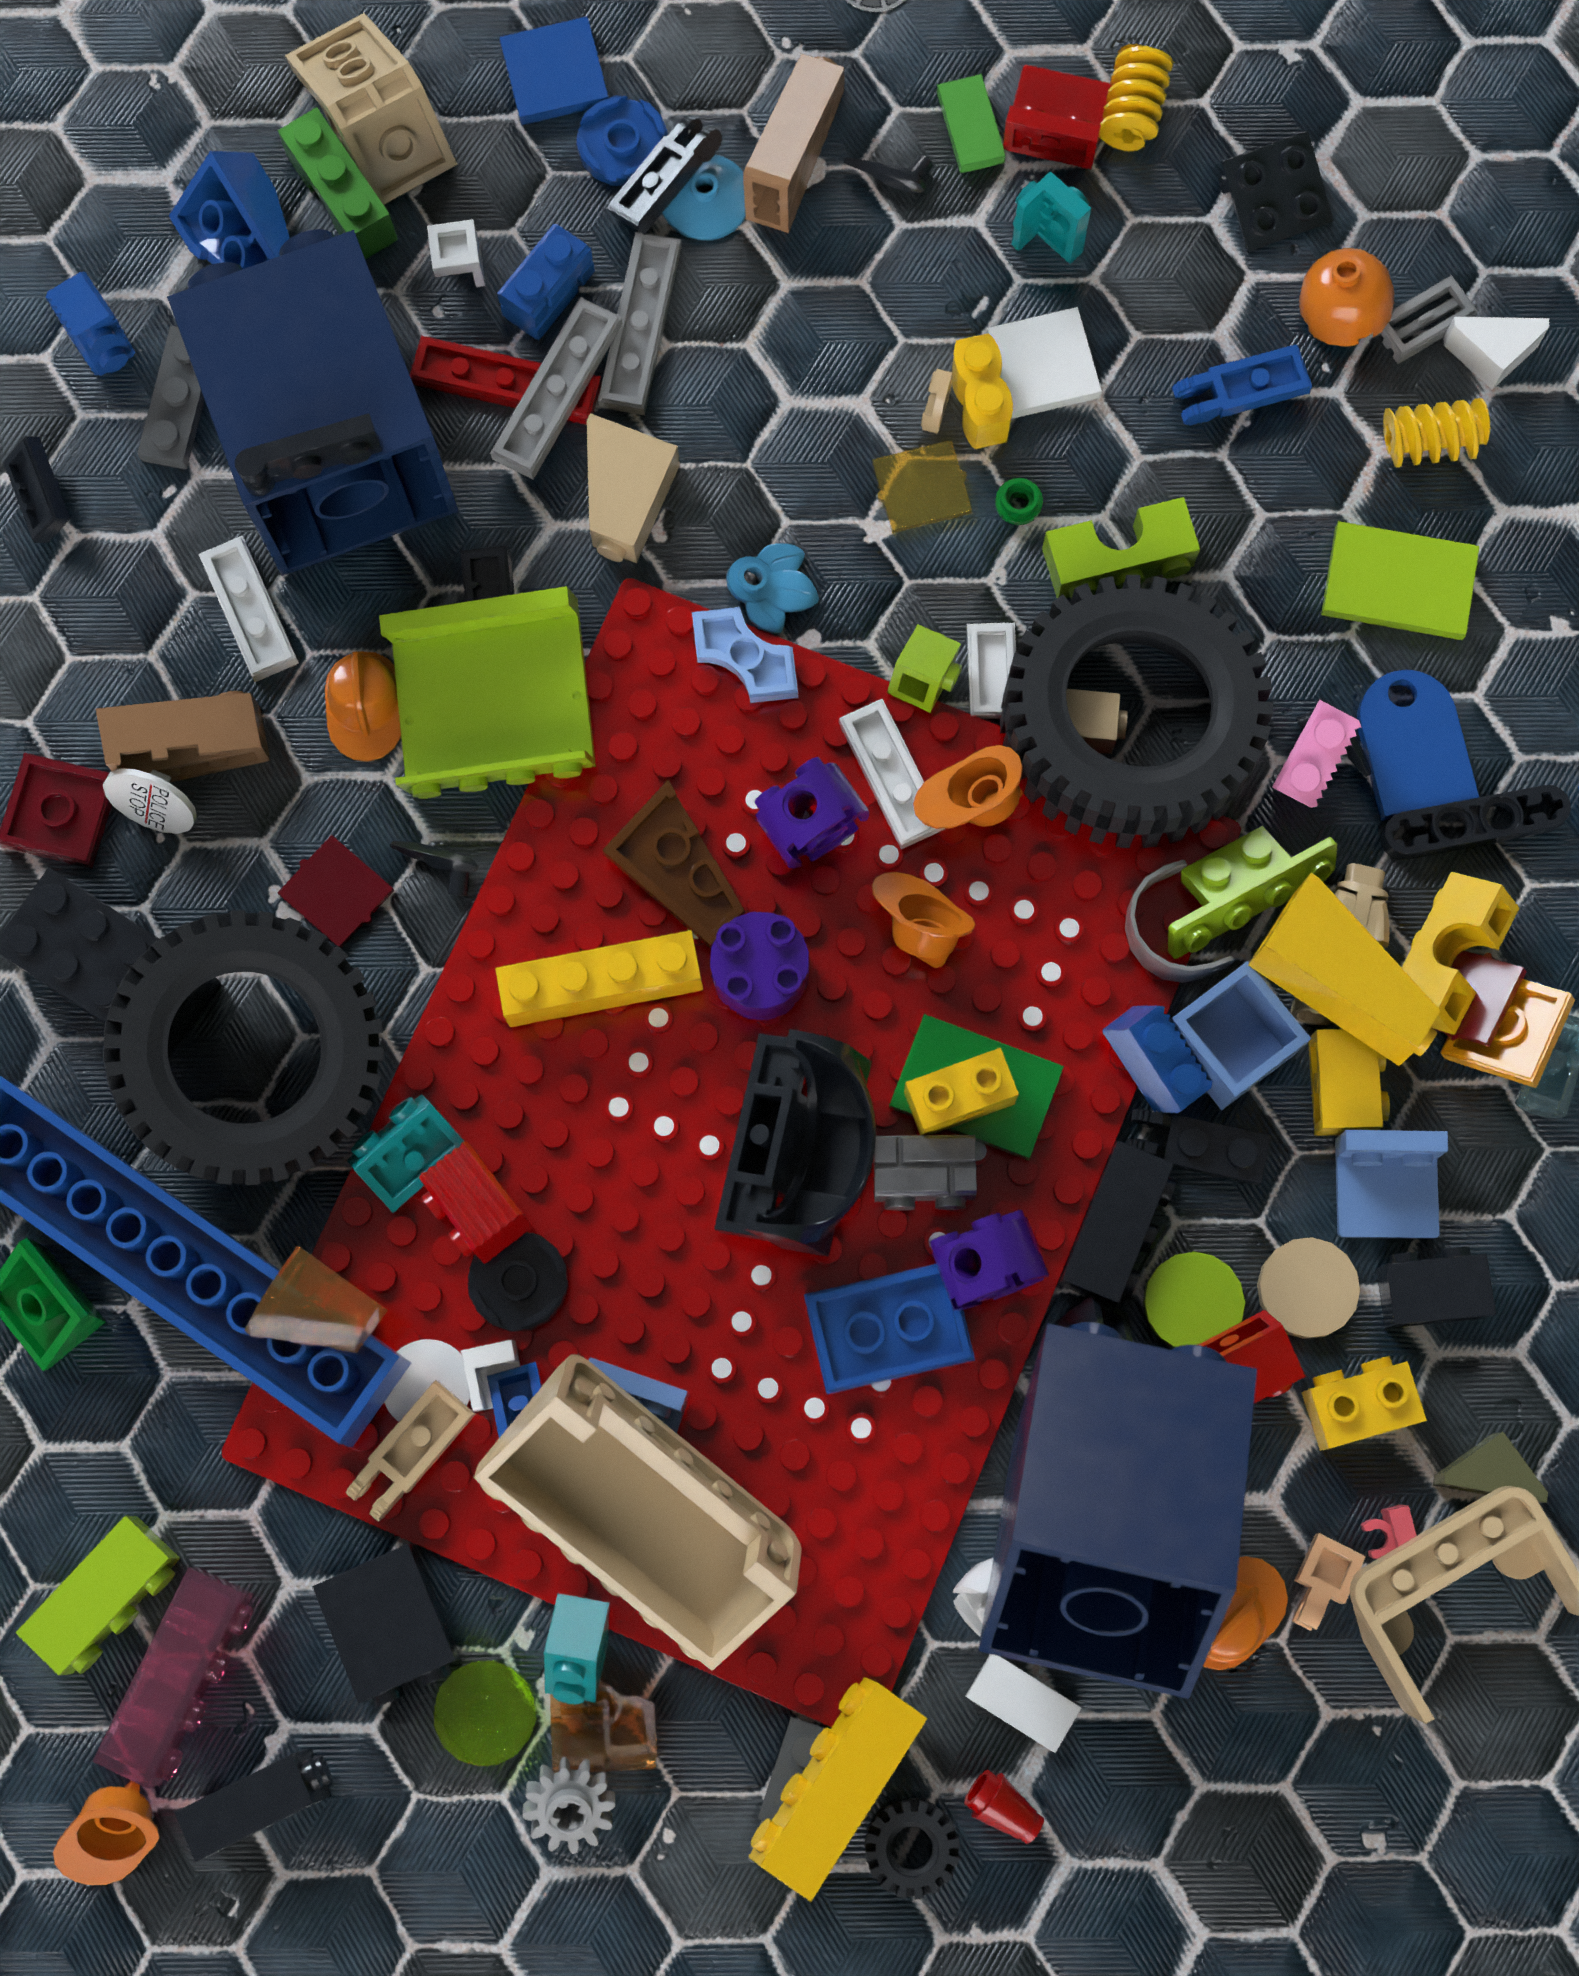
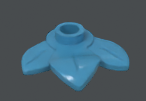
M782 543L767 545L757 557L746 556L736 560L727 572L726 582L730 593L735 599L745 604L749 620L760 630L780 635L784 628L785 612L804 611L813 607L819 601L818 593L811 580L803 573L797 571L805 555L804 551L797 546ZM744 573H753L758 578V585L749 584L745 580Z

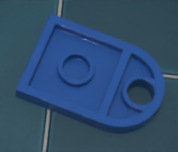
M1415 670L1394 671L1377 679L1363 696L1358 707L1357 719L1361 724V728H1358V733L1371 770V775L1369 776L1381 821L1390 820L1394 815L1401 812L1479 798L1456 707L1448 690L1434 677ZM1397 685L1406 687L1412 693L1413 704L1407 707L1395 705L1389 698V688Z

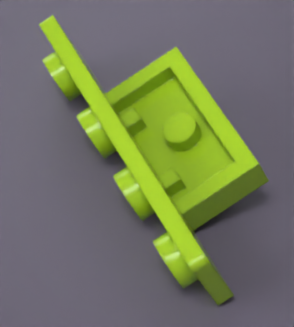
M1262 825L1181 870V882L1202 907L1169 925L1168 952L1174 959H1177L1188 952L1193 953L1201 950L1211 939L1230 929L1236 930L1241 928L1251 917L1269 907H1278L1284 904L1310 873H1313L1324 882L1335 870L1337 843L1331 837H1328L1291 858Z

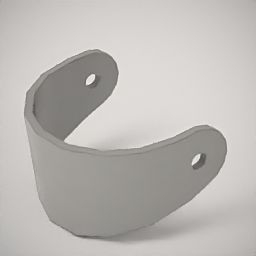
M1185 860L1165 865L1145 877L1133 894L1127 907L1125 932L1130 950L1140 964L1161 979L1181 983L1203 979L1234 963L1232 956L1212 963L1191 967L1170 963L1152 952L1139 935L1135 920V910L1141 893L1155 883L1180 872L1187 866Z

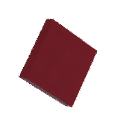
M24 752L1 824L0 847L93 869L112 807L103 789V783L109 772Z

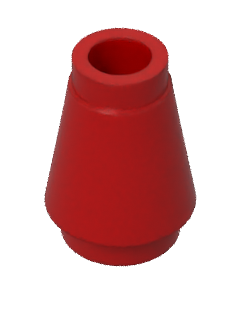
M990 1770L984 1771L976 1779L964 1801V1804L972 1810L971 1815L973 1818L1016 1839H1020L1025 1844L1031 1843L1036 1838L1045 1821L1044 1817L1037 1813L1036 1809L1002 1773L995 1775Z

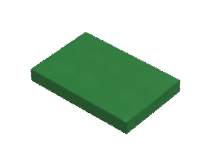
M924 1014L889 1108L913 1117L904 1094L905 1082L1001 1047L1019 1093L1015 1105L947 1130L959 1135H975V1141L1029 1161L1064 1066Z

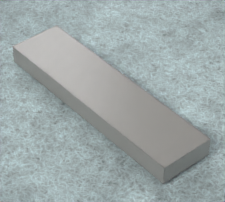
M635 232L617 315L622 317V326L610 345L598 399L599 408L645 415L682 248L681 239L648 233L644 235L640 232Z
M582 297L579 298L490 452L493 460L531 479L535 478L621 328V316Z

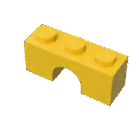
M1451 872L1443 888L1437 892L1433 901V908L1422 929L1413 938L1411 950L1401 968L1441 1010L1431 1026L1433 1029L1455 1035L1477 993L1459 970L1451 968L1456 956L1463 950L1474 946H1485L1499 950L1520 909L1502 884Z

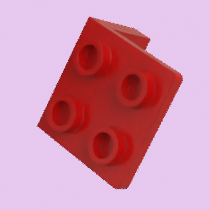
M1024 65L1013 105L1009 107L1003 140L1004 150L1092 170L1100 138L1102 116L1107 104V94L1111 88L1110 83Z

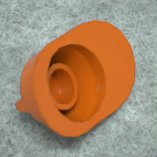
M365 651L352 652V654L346 655L336 662L327 675L325 685L326 718L330 739L340 753L352 760L369 762L383 758L396 747L401 738L394 665L388 658L376 652Z
M1001 745L990 746L938 772L926 780L916 792L913 802L916 817L924 825L936 829L953 828L967 822L987 827L1004 821L1013 813L1022 796V790L1019 787L1023 772L1020 756L1012 748Z
M899 872L884 873L876 877L872 884L874 897L892 915V935L896 946L934 968L942 967L948 955L954 950L959 937L971 933L975 927L971 916L955 906L937 888L913 875Z
M1249 1556L1239 1557L1236 1591L1203 1667L1223 1670L1238 1666L1263 1644L1276 1630L1285 1616L1288 1601L1285 1582L1277 1570L1264 1560Z
M132 1779L125 1787L100 1788L91 1793L87 1798L80 1814L61 1835L53 1850L54 1864L64 1876L82 1884L107 1885L125 1878L138 1866L148 1852L154 1848L159 1840V1831L153 1822L150 1802L145 1796L140 1794L139 1781Z

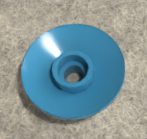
M714 155L710 161L702 162L699 169L664 210L663 215L666 221L681 235L695 240H715L732 233L746 218L744 172L734 162L719 155ZM701 186L713 188L708 193H700L696 190Z

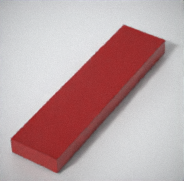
M421 335L410 377L413 385L516 408L542 363ZM592 376L567 421L587 425L590 413L594 414L602 385L600 376Z

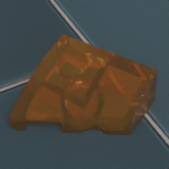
M297 1246L267 1289L244 1331L255 1338L292 1341L295 1344L326 1346L336 1350L357 1353L388 1310Z
M601 1681L596 1703L583 1700L580 1704H567L556 1700L550 1694L552 1771L554 1773L559 1772L562 1757L568 1758L571 1770H578L579 1765L585 1759L590 1761V1772L656 1769L657 1743L654 1703L635 1695H620L615 1692L611 1685Z

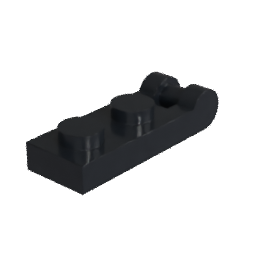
M367 413L244 449L236 456L235 468L249 493L255 496H265L272 491L276 482L293 477L296 479L312 478L320 474L324 468L341 463L346 465L360 464L367 461L372 454L382 452L370 414Z

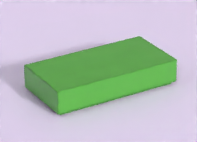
M982 74L938 84L937 95L960 174L1005 163L1004 148Z

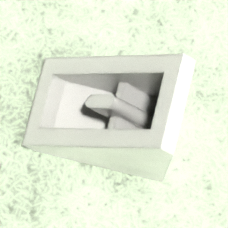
M1454 317L1444 336V346L1493 390L1539 346L1549 329V318Z

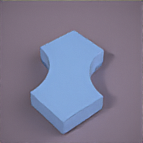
M740 607L692 612L698 663L716 664L733 672L744 684L750 698V703L798 698L793 647L773 645L757 637L745 624Z

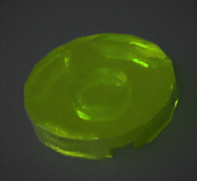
M495 1660L471 1662L454 1671L440 1687L434 1706V1728L443 1747L457 1760L476 1766L498 1765L517 1755L531 1739L537 1721L536 1697L528 1680L512 1666Z

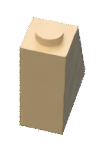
M590 413L587 419L589 530L593 547L597 548L596 550L600 555L609 560L622 562L623 559L637 563L680 466L678 446Z

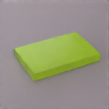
M1338 521L1334 531L1321 615L1463 640L1467 633L1479 546Z

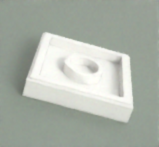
M1078 307L987 328V334L989 333L994 338L1001 352V378L1005 381L1011 392L1013 400L1012 419L1101 397L1102 390Z

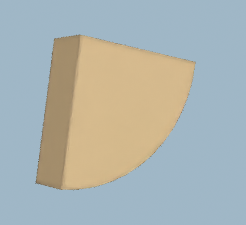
M936 369V372H933L928 390L930 395L921 421L922 430L935 434L939 432L951 393L952 372Z

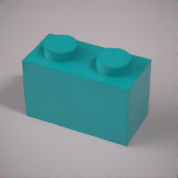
M557 1594L544 1650L545 1693L552 1694L556 1700L567 1704H580L583 1700L596 1703L608 1648L609 1603Z

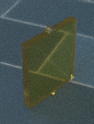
M952 440L872 459L880 489L877 499L879 502L884 503L892 533L972 514V508L964 484L966 472L960 470Z

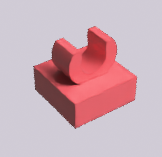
M1397 1505L1380 1509L1383 1520L1369 1519L1361 1524L1362 1531L1379 1529L1385 1536V1542L1382 1547L1368 1551L1370 1558L1379 1559L1417 1536L1409 1506Z

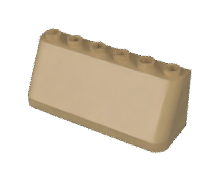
M570 1355L552 1373L478 1464L474 1479L480 1483L483 1490L490 1497L502 1500L520 1515L527 1527L535 1532L544 1534L560 1547L563 1555L574 1564H581L600 1580L602 1586L610 1594L623 1598L639 1611V1614L648 1625L660 1628L678 1643L680 1649L688 1657L694 1660L698 1659L712 1671L796 1594L801 1545L791 1528L582 1356Z

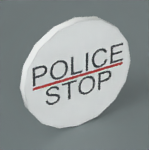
M120 768L111 771L103 783L105 796L111 804L127 818L144 827L163 833L179 834L189 831L197 819L195 807L188 797L169 783L171 777L154 769L151 773H146L137 769Z

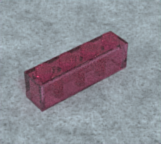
M188 1567L93 1762L147 1789L160 1785L162 1780L170 1781L183 1757V1752L179 1751L178 1747L186 1731L193 1733L205 1713L207 1704L201 1700L210 1682L217 1684L229 1664L230 1655L226 1654L225 1651L233 1635L240 1636L252 1617L254 1608L248 1604L254 1593L200 1567Z

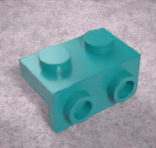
M1051 171L1038 183L1035 181L1028 183L1021 190L1015 201L1017 208L1015 219L1012 223L1014 230L1011 245L1017 251H1020L1038 235L1071 264L1084 249L1091 213L1088 200L1080 190L1073 186H1066Z

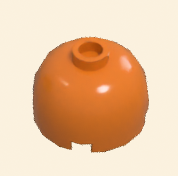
M1354 248L1330 251L1314 262L1304 276L1299 298L1301 317L1308 324V331L1315 338L1329 345L1346 347L1359 344V339L1368 337L1372 333L1373 338L1380 334L1391 320L1394 307L1395 292L1389 270L1376 256L1362 249Z

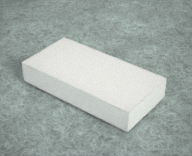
M1015 623L967 624L970 714L981 719L1001 718L1003 710L1001 709L1002 698L1014 653H1016Z
M992 1654L988 1656L965 1696L1054 1753H1056L1081 1710L1080 1706L1002 1657Z

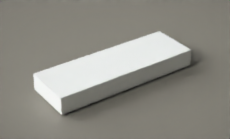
M243 536L200 553L199 557L254 681H260L299 664Z
M883 698L839 718V725L900 848H906L945 830V828L936 829L924 825L915 815L913 802L916 792L923 785L924 781Z

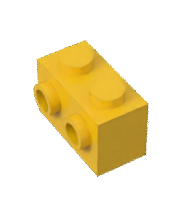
M1390 1356L1360 1364L1363 1371L1361 1375L1344 1379L1342 1370L1312 1378L1315 1388L1301 1393L1320 1451L1427 1421L1408 1361L1393 1365Z

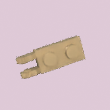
M435 1380L368 1457L370 1462L352 1482L346 1494L354 1501L357 1500L358 1497L363 1496L369 1490L374 1480L382 1471L394 1483L384 1495H381L376 1500L369 1513L376 1521H380L401 1499L404 1492L409 1493L476 1413L442 1383Z

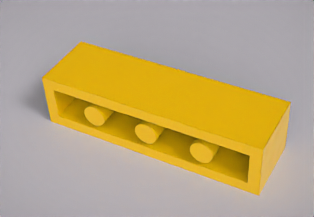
M692 930L495 968L503 1016L510 1027L703 991Z
M865 1677L860 1684L854 1683L846 1691L839 1704V1710L842 1712L831 1729L825 1728L816 1737L810 1749V1755L813 1756L802 1774L796 1773L787 1782L780 1797L783 1804L772 1820L766 1819L762 1822L751 1840V1846L754 1849L748 1857L810 1902L928 1719L882 1685Z

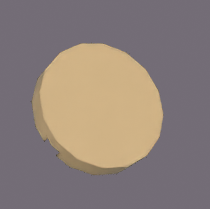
M1313 1237L1294 1239L1275 1249L1262 1265L1257 1283L1259 1302L1262 1309L1277 1319L1284 1326L1287 1334L1303 1339L1325 1337L1343 1327L1356 1311L1360 1295L1358 1273L1347 1254L1331 1242Z

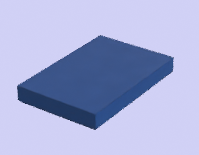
M936 1264L804 1294L827 1395L975 1360L964 1311H953Z

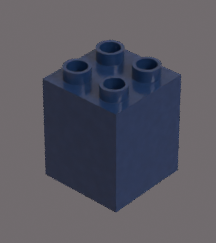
M323 229L299 233L282 245L279 257L245 269L231 262L209 265L197 271L189 279L187 290L167 296L243 505L282 576L459 511L433 434L354 230L337 236ZM367 413L370 414L382 452L372 454L365 462L356 465L341 463L324 468L320 474L312 478L296 479L293 477L276 482L272 491L265 496H255L249 493L235 468L236 456L244 449Z
M1082 1322L1071 1325L1068 1328L1047 1323L1013 1438L978 1648L979 1652L1189 1699L1236 1591L1257 1369L1227 1363L1220 1353L1205 1346L1183 1345L1168 1350L1123 1340L1116 1330L1100 1323Z

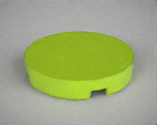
M1199 1252L1174 1255L1159 1265L1146 1283L1143 1297L1144 1312L1152 1331L1159 1340L1172 1349L1183 1345H1198L1242 1322L1245 1307L1241 1282L1230 1266L1213 1255Z

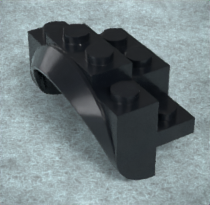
M789 1029L788 1037L759 1034L716 1218L715 1230L724 1234L769 1241L782 1249L829 1257L835 1227L861 1195L874 1159L876 1123L873 1104L867 1087L872 1061L848 1044L818 1034ZM804 1078L806 1079L807 1097L801 1094ZM777 1198H783L781 1203L775 1208Z

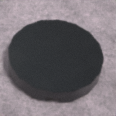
M531 1232L523 1234L485 1264L475 1254L469 1268L468 1293L477 1312L493 1326L511 1332L534 1330L549 1322L563 1306L569 1288L567 1266L558 1249L543 1236Z

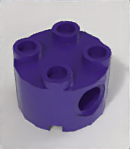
M819 757L812 758L795 771L796 779L782 789L778 785L767 789L754 801L759 809L756 814V821L788 868L801 867L802 862L799 857L805 854L811 862L827 854L859 829L854 822L857 817L860 821H866L869 817L868 808L836 763L824 764ZM817 805L815 813L811 817L803 819L805 811L809 807Z
M750 912L734 918L719 928L716 939L711 947L710 958L712 980L718 997L726 1006L728 1005L730 1009L747 1019L769 1020L786 1014L795 1006V1003L800 1000L808 986L809 951L803 935L789 918L769 912Z
M1018 1210L1001 1216L1000 1213L989 1215L971 1223L973 1230L960 1235L958 1231L951 1232L930 1241L933 1250L932 1254L953 1311L981 1305V1301L991 1298L995 1300L1036 1284L1042 1281L1044 1277L1049 1276L1028 1218L1024 1216L1023 1210Z

